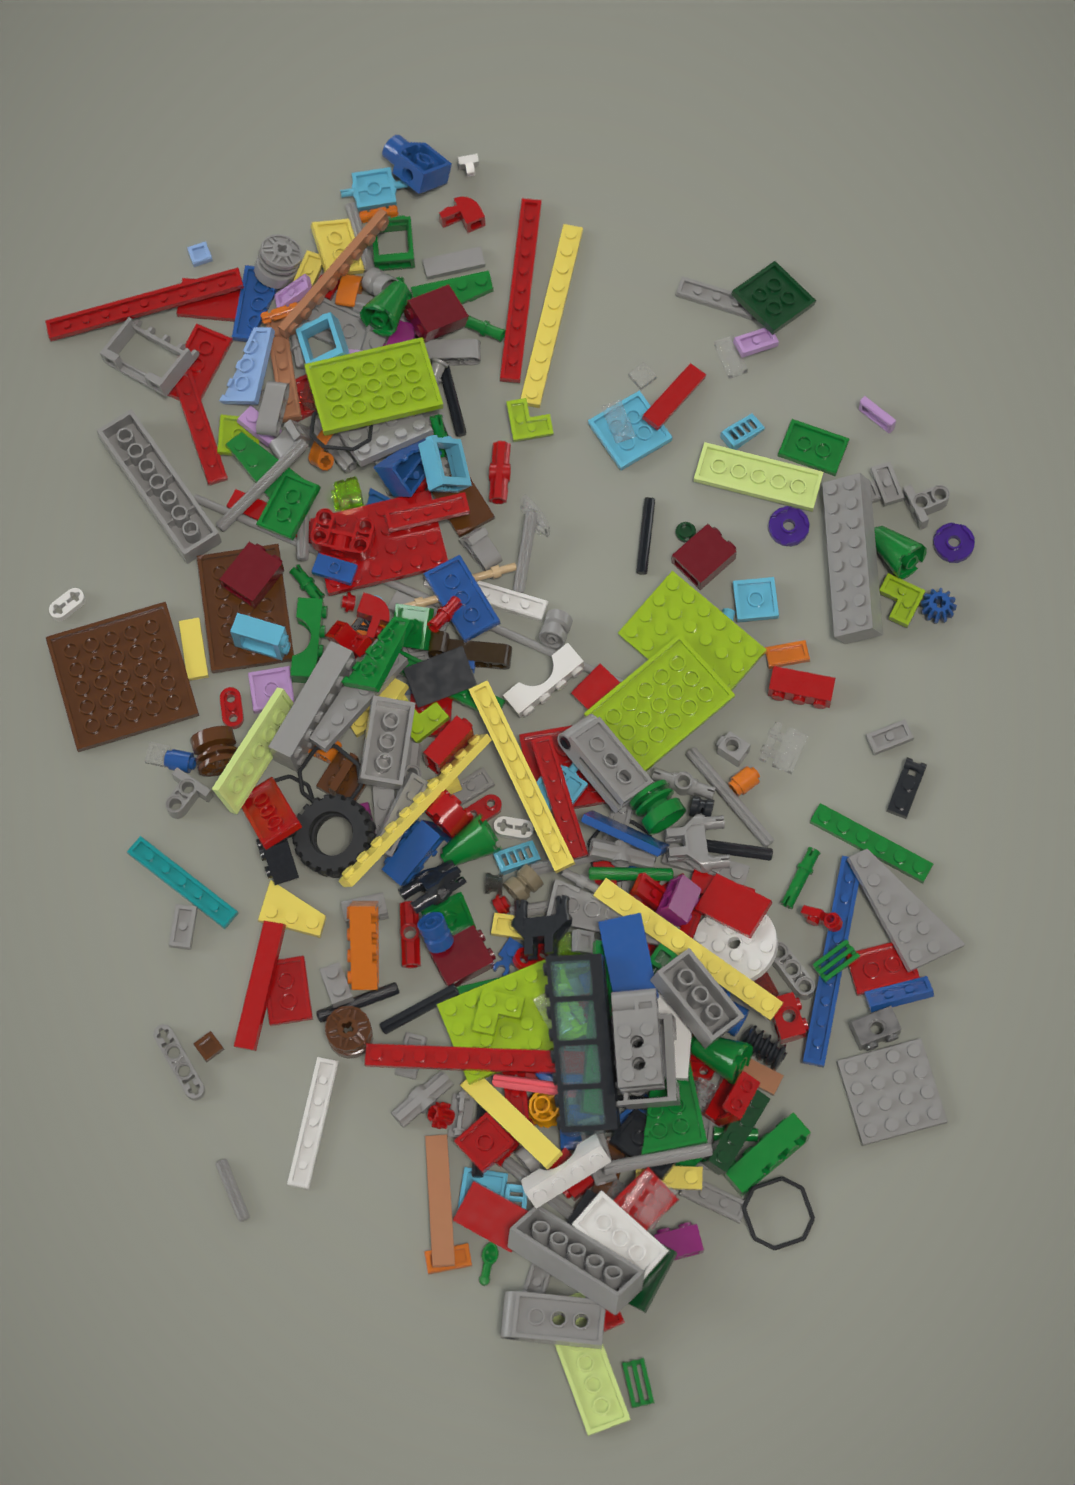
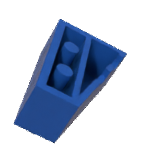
M426 439L397 450L374 466V469L393 496L411 497L426 477L418 444Z
M417 821L410 830L411 834L399 842L397 845L398 850L394 855L385 859V866L382 870L400 886L410 883L415 875L420 873L430 856L435 857L438 854L436 849L443 841L448 843L452 839L434 822Z

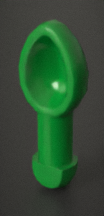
M492 1242L488 1243L482 1251L483 1268L481 1276H479V1283L483 1286L489 1284L492 1265L497 1261L499 1255L497 1245Z

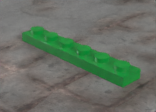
M821 803L810 820V824L860 851L868 849L881 862L922 884L933 867L932 862Z

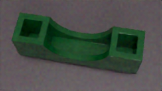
M757 1090L741 1120L728 1123L719 1138L711 1145L712 1155L704 1157L701 1163L718 1175L727 1173L769 1103L770 1098Z

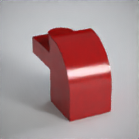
M469 197L454 198V206L446 207L439 212V219L443 228L462 221L467 233L486 226L485 215L479 204Z
M363 592L357 609V617L371 621L366 636L374 642L375 638H378V635L383 630L380 624L387 626L389 623L390 613L388 606L381 598Z
M339 620L335 622L325 635L329 641L352 650L355 659L364 655L373 642L368 636L358 634L347 622Z

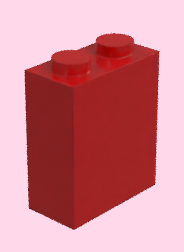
M456 715L423 752L425 766L439 776L442 773L440 771L442 767L447 763H451L455 759L454 755L459 750L467 747L469 744L468 740L474 736L473 725L466 718L461 719Z

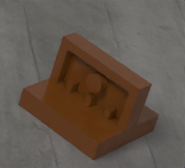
M338 752L320 778L316 788L332 796L340 794L347 798L351 797L359 786L356 765ZM350 752L349 755L359 762L358 756ZM363 784L362 789L354 799L356 802L368 784Z

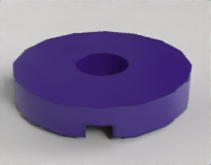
M785 506L773 512L769 520L768 530L771 538L776 543L792 547L799 545L806 539L810 523L807 515L802 510L792 508V506ZM786 522H791L795 528L786 530L783 525Z
M948 523L942 525L937 530L933 539V548L936 554L942 560L949 563L965 561L971 556L975 547V537L972 531L963 524ZM950 539H957L960 545L953 547L948 541Z

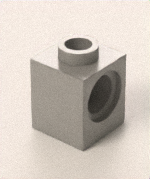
M731 731L726 736L722 735L716 744L718 746L717 754L736 767L740 766L750 752L751 744ZM735 745L738 749L736 751H729L727 746Z

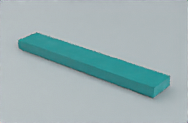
M140 836L127 851L128 855L191 904L197 906L200 911L223 929H226L239 914L237 910Z

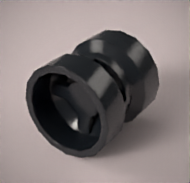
M694 795L689 816L694 817L697 814H703L705 817H711L715 800H703L700 796Z

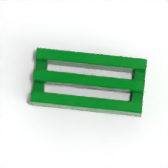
M846 939L812 964V967L826 983L859 959L860 955L855 952L853 946ZM843 948L847 949L834 960H832L830 963L825 965L823 968H819V966H821L823 963H825L827 960H829ZM847 955H852L851 958H849L847 961H845L843 964H841L827 976L824 974V972L829 970L831 967H833Z
M644 1358L622 1363L632 1409L654 1404ZM640 1364L649 1400H644L637 1365ZM628 1367H632L637 1391L640 1399V1402L637 1403L635 1401Z

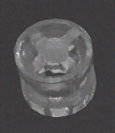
M698 1078L696 1086L698 1100L709 1104L711 1095L716 1093L718 1088L711 1082Z

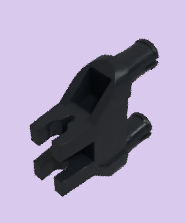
M449 860L437 867L425 869L416 874L413 881L399 888L398 891L404 901L420 891L426 893L410 902L412 909L418 914L431 905L438 906L446 901L452 892L467 883V881L460 875V868L455 866L452 860Z
M562 895V899L561 896H556V914L551 916L528 918V901L521 900V903H519V900H516L514 902L515 918L511 921V926L524 939V955L528 956L529 961L538 960V944L545 945V954H548V956H558L559 941L572 925V916L569 914V896Z

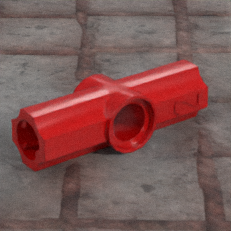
M506 441L493 442L492 463H490L489 502L494 504L507 503L508 482H510L511 443Z
M412 901L400 903L402 967L408 969L421 967V936L417 927L419 913L416 914L410 905ZM408 931L416 933L415 937L411 939L406 938L405 934Z

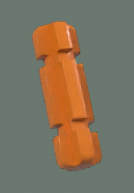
M396 205L388 206L389 208L380 207L387 212L388 216H398ZM380 208L370 209V212H367V210L360 211L361 222H369Z
M294 302L289 304L288 307L284 305L272 309L269 313L268 311L261 313L262 322L268 324L271 323V320L277 321L286 318L298 303Z

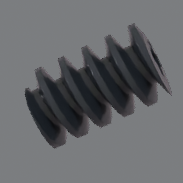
M754 1025L749 1029L741 1042L751 1044L753 1047V1057L760 1053L759 1061L767 1058V1066L774 1063L773 1070L776 1071L787 1055L785 1052L787 1045L784 1044L779 1048L778 1039L771 1043L772 1035L763 1038L764 1030L756 1033L757 1026Z

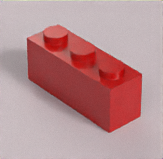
M773 666L768 696L777 701L791 700L798 705L811 704L818 709L830 708L836 678Z

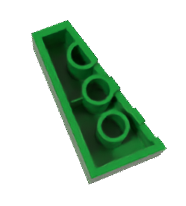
M794 1112L781 1120L773 1131L763 1135L755 1147L751 1146L742 1154L743 1157L738 1162L734 1160L727 1173H725L724 1177L741 1197L752 1186L757 1185L808 1142L811 1132Z

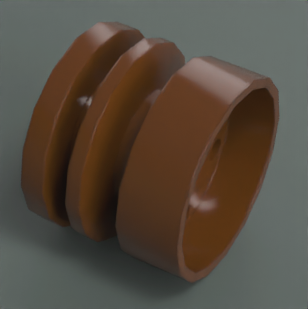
M230 726L206 728L195 733L190 739L194 755H197L195 760L198 765L199 774L206 777L221 775L237 750V747H234L236 744L235 735Z
M342 1006L334 1010L327 1018L325 1034L332 1050L338 1056L351 1059L358 1058L366 1053V1043L372 1044L373 1030L366 1013L357 1007ZM351 1026L353 1031L345 1033L344 1028L348 1029Z

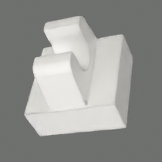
M478 154L458 157L459 170L465 169L467 177L475 176L474 167L479 166Z

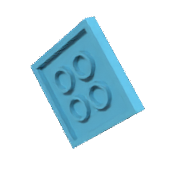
M640 390L588 420L589 426L621 471L668 444L673 439L664 424L657 430L642 419L644 413L651 406Z

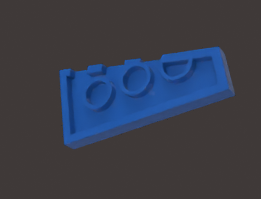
M245 265L242 280L244 288L240 290L232 333L234 341L247 342L253 328L261 326V313L268 311L278 290L267 287L256 278L254 273L255 266Z

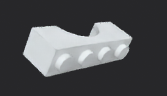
M566 643L552 655L553 672L546 682L537 686H527L518 682L503 695L505 702L520 719L523 716L528 717L535 710V706L539 703L544 704L551 698V693L556 689L558 691L563 689L567 685V680L572 676L575 678L583 672V667H585L584 661L569 643Z
M595 1133L579 1143L573 1155L566 1162L550 1170L539 1168L523 1178L521 1183L525 1194L537 1209L612 1161L608 1150Z

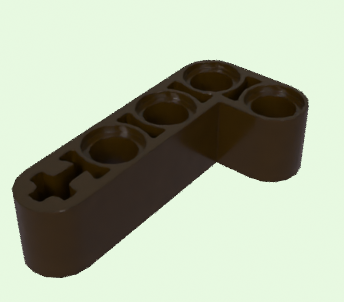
M431 632L428 650L429 658L463 646L468 661H475V667L506 670L511 666L512 646L508 644L467 641L464 643L463 640L450 639L447 632Z

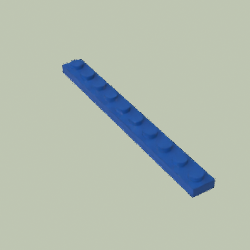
M842 856L831 911V913H837L841 917L843 925L839 931H827L823 956L849 938L859 881L847 861V856ZM843 948L841 951H839L837 954H835L833 957H831L829 960L821 965V968H823L825 965H827L840 954H842L844 951H846V948ZM843 958L829 970L824 972V974L827 976L829 973H831L833 970H835L837 967L843 964L845 958ZM842 971L826 983L819 976L802 1062L804 1064L824 1068Z

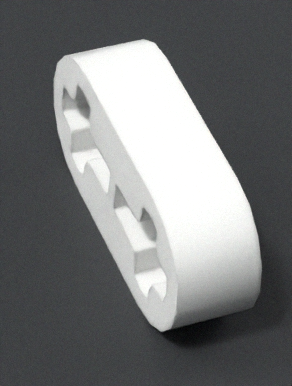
M71 588L52 602L49 607L52 619L63 621L80 609L85 603V596L82 590ZM72 596L78 597L79 601L72 600ZM55 609H62L63 613H56Z
M501 816L494 822V831L499 837L527 841L533 837L534 827L528 820ZM505 822L507 827L510 828H505L504 831H501L498 826ZM523 826H527L530 832L522 835L521 831L516 829H523Z

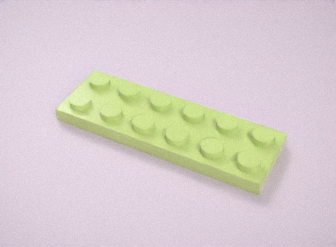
M704 442L694 482L813 512L824 472Z
M276 688L212 788L231 813L238 814L273 759L268 746L294 704L282 688Z
M579 1292L570 1295V1297L585 1298V1296ZM561 1315L555 1316L553 1319V1323L556 1325H562L565 1322V1318ZM578 1318L575 1322L578 1327H585L588 1323L585 1318ZM603 1343L602 1349L555 1345L587 1435L590 1436L630 1421L629 1413Z

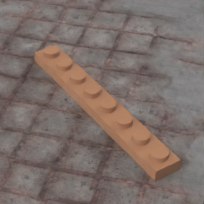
M381 208L281 322L278 328L283 337L288 339L290 335L296 333L295 329L299 328L303 320H307L316 305H320L323 302L327 292L336 287L338 280L342 275L344 276L348 273L352 263L359 260L365 248L374 243L378 233L386 229L389 222L387 212Z

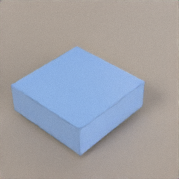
M206 241L187 247L194 267L213 261Z

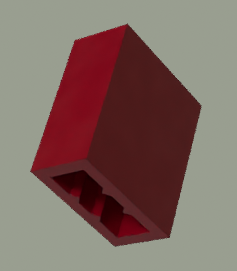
M449 284L408 300L404 310L406 319L414 326L416 335L420 338L423 337L424 343L465 327L469 317Z
M706 524L672 554V564L699 590H702L736 559L737 551L735 545L730 541H726L716 527L712 528L709 524Z
M249 541L219 579L221 586L255 609L285 571L283 561L274 554L272 556L268 554L266 549L260 544L256 543L254 545Z
M474 925L453 935L454 942L449 949L440 953L429 952L446 987L452 984L458 987L493 968V960L496 959L492 949H487L484 944L486 938L481 929L476 930Z

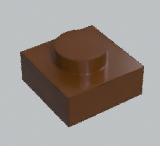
M211 1031L193 1043L206 1062L224 1050Z

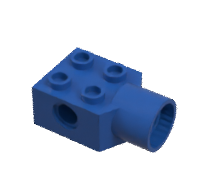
M394 135L384 145L382 155L394 165L392 173L418 194L448 183L452 163L427 143L409 142L401 135Z

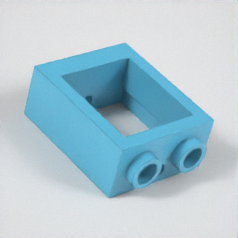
M331 312L322 314L319 318L295 329L306 364L350 354L340 321ZM331 328L337 348L314 359L308 338Z
M431 435L426 437L425 441L418 444L429 491L458 493L472 486L461 439H453L451 436L439 438L437 435ZM439 449H446L452 477L444 475Z
M237 613L230 631L234 645L283 660L284 654L287 655L291 646L285 627Z

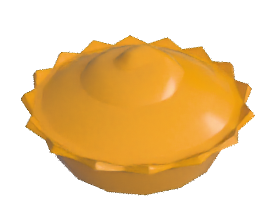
M533 1093L528 1106L529 1117L533 1120V1123L537 1124L540 1128L556 1126L560 1111L555 1105V1095Z

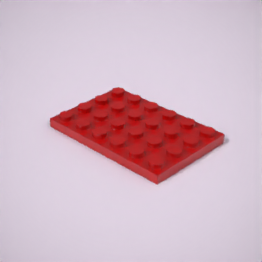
M429 490L415 493L411 497H398L333 513L336 521V530L354 533L357 521L362 517H369L374 521L376 536L371 554L366 560L338 557L333 554L318 552L358 565L351 586L324 578L329 596L423 574L448 561L438 521L389 532L384 510L432 500ZM310 518L311 526H312V527H313V523H314L315 518ZM325 518L321 522L328 523L331 519ZM363 527V528L361 529V531L367 532V531H369L371 528H370V527ZM319 537L316 541L323 542L326 538ZM360 545L356 548V550L362 551L366 547Z

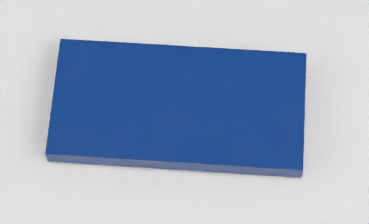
M460 555L423 573L442 607L446 605L452 596H456L461 600L462 606L454 613L450 621L464 643L501 624L498 616Z
M594 810L585 813L581 819L582 823L657 857L666 853L669 848V844H665Z
M641 913L598 922L612 991L656 988L650 981L654 976Z

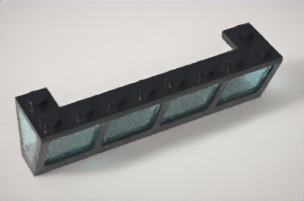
M602 954L545 956L546 963H543L544 976H547L548 984L545 985L546 998H549L550 1006H547V1016L549 1020L551 1019L552 1028H549L550 1041H553L554 1050H551L552 1063H555L556 1072H553V1082L555 1086L557 1085L558 1094H555V1105L560 1111V1116L557 1117L558 1130H561V1133L568 1137L621 1132L619 1107H616L618 1090L615 1087L617 1080L614 1066L615 1059L605 957Z

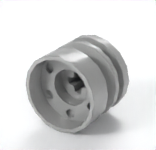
M281 234L266 237L261 244L259 255L255 262L254 273L256 278L262 284L274 289H283L292 283L302 258V250L299 244L292 238Z

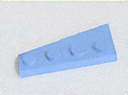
M272 327L253 328L243 349L245 353L235 366L237 370L233 378H230L226 385L228 389L225 395L222 394L219 400L222 404L258 405L275 330Z

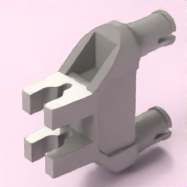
M697 814L684 827L666 829V834L664 835L665 844H683V847L668 849V863L685 862L702 873H709L711 869L730 868L729 854L710 856L708 854L705 834L706 830L724 829V816L705 817L703 814Z

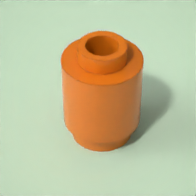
M746 766L731 778L728 786L737 796L744 795L760 783L758 779L760 775L754 767L749 768Z

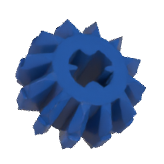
M942 587L939 588L938 592L932 588L930 594L925 593L924 600L921 601V607H923L922 614H928V621L934 618L936 624L939 622V619L944 623L947 622V617L952 618L954 615L953 611L957 608V605L953 604L956 600L955 597H949L950 591L942 593Z

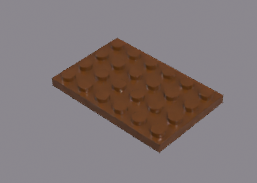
M279 544L263 546L268 554L271 556L274 554L281 559ZM243 549L197 556L212 674L291 662L294 655L283 573L255 609L221 586L219 579ZM237 613L285 627L291 646L287 655L284 654L283 660L234 645L230 631Z

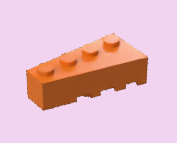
M352 901L350 906H347V919L350 922V928H347V941H350L347 961L351 962V971H348L347 981L348 984H351V990H378L379 901Z

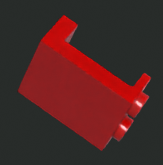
M745 1071L740 1073L735 1084L729 1083L722 1077L705 1106L702 1115L717 1126L741 1120L760 1082Z

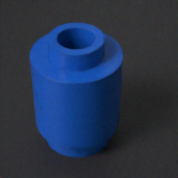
M176 749L172 751L167 750L164 757V766L168 767L169 770L179 768L185 773H190L191 770L196 768V757H194L192 752Z

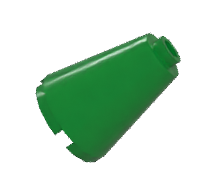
M394 281L364 305L360 311V317L366 327L370 325L374 328L373 332L381 336H391L395 333L409 296L407 285L402 281Z
M885 526L875 527L876 551L896 577L906 579L918 569L916 567L917 563L924 561L927 548L922 543Z
M481 813L472 819L442 848L443 853L440 855L444 863L452 860L455 866L502 851L501 845L499 847L496 846L495 842L499 840L487 820L482 822L481 818L483 815Z
M694 1036L691 1041V1054L726 1081L735 1084L744 1067L749 1066L753 1047L746 1042L719 1038L705 1049Z

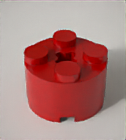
M446 789L424 811L451 838L457 835L474 817L466 808L463 809L460 805L462 802L454 794L451 795Z

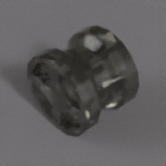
M486 873L485 894L496 892L503 895L504 873H499L498 875Z

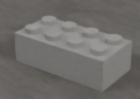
M373 696L370 703L358 783L396 790L401 789L416 703Z
M690 948L658 970L650 979L705 1049L735 1027L745 1017Z

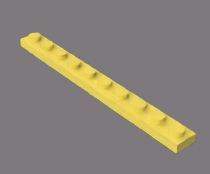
M563 224L521 399L526 398L527 404L530 407L540 408L583 234V227Z
M488 680L470 688V694L555 872L558 873L575 865Z
M475 734L468 740L469 744L467 747L459 750L454 755L455 759L442 767L440 770L442 773L427 783L426 790L418 793L413 798L414 802L409 807L407 806L400 811V817L385 827V833L382 836L376 837L371 842V847L358 855L356 858L357 862L342 872L343 876L339 883L343 887H353L436 800L441 792L492 741L488 734Z
M605 878L593 896L622 917L641 913L645 933L678 956L690 948L722 988L769 1021L774 1018L783 1005L781 1000L607 878Z

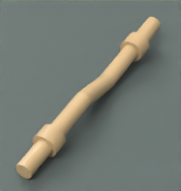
M515 563L500 567L496 565L490 567V570L472 575L476 582L491 577L495 579L502 577V574L516 571L517 567ZM434 595L427 598H415L414 601L404 605L425 607L439 603Z

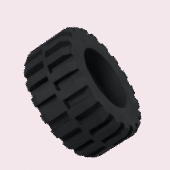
M326 794L322 799L319 797L312 799L313 804H306L303 807L305 811L302 815L298 813L297 818L302 828L295 832V836L292 837V843L296 845L294 850L304 865L322 876L340 878V876H343L342 872L347 867L353 866L357 862L356 858L358 855L371 847V842L377 836L374 831L377 828L371 819L370 813L354 799L340 794L335 796ZM331 818H345L350 822L353 829L350 845L340 854L334 856L324 854L317 845V834L320 827Z

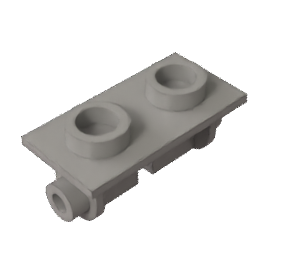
M467 1092L453 1093L451 1110L455 1112V1119L449 1126L448 1137L458 1138L472 1124L474 1099Z

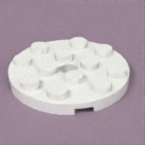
M767 915L764 916L751 939L706 916L698 924L693 937L699 944L752 981L760 978L771 967L778 951L776 929ZM740 940V945L737 948H730V942Z

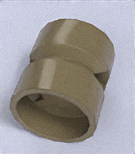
M527 864L517 871L516 877L511 876L503 883L507 892L515 901L519 900V903H521V900H527L530 897V892H536L544 885L539 875Z

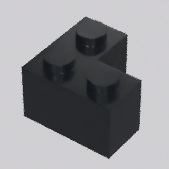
M287 837L267 850L261 841L256 839L262 861L267 860L268 866L265 867L268 879H273L274 885L299 878Z

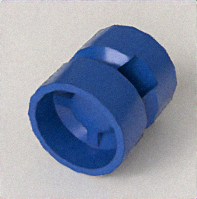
M431 912L424 915L418 921L417 927L424 937V942L429 952H444L452 946L454 938L442 913Z

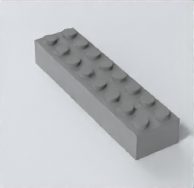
M132 409L97 430L105 448L187 564L195 560L197 556L222 543L217 529Z
M861 473L823 482L834 637L844 644L882 636L883 626L871 482Z

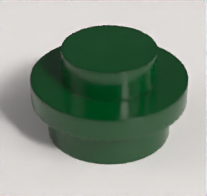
M690 522L680 523L675 530L676 537L682 542H687L696 534L695 526Z

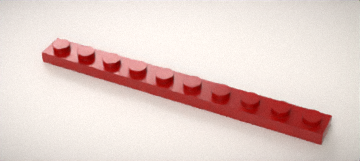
M522 198L500 374V381L521 382L542 200Z
M237 267L45 320L50 341H55L124 322L128 317L135 319L243 289L244 285L240 270Z
M366 1043V1067L553 1074V1072H556L555 1063H552L551 1050ZM562 1051L564 1075H584L585 1052Z

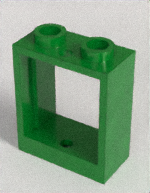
M399 215L394 218H388V226L379 233L407 231L409 252L379 255L377 235L373 243L375 268L382 271L415 268L411 216Z

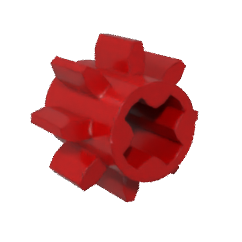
M436 1102L435 1105L429 1108L428 1120L433 1122L432 1127L447 1129V1126L454 1122L455 1112L450 1109L451 1104Z

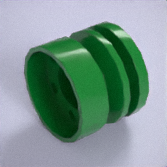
M664 779L644 788L629 803L631 809L636 810L635 815L637 817L645 816L642 820V825L649 835H655L664 831L686 813V808L679 798L670 799L674 791L669 788V783Z

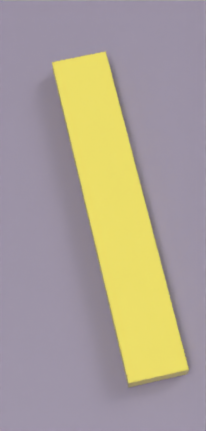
M485 1078L470 1085L466 1079L460 1085L547 1170L563 1155L548 1138Z

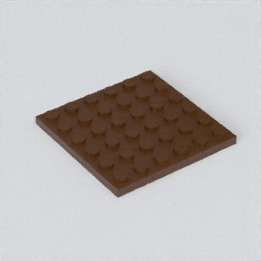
M166 601L46 637L78 752L200 716Z

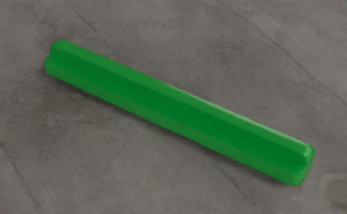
M590 867L588 870L590 880H605V878L608 880H636L639 873L644 872L655 881H670L673 879L674 874L672 868Z

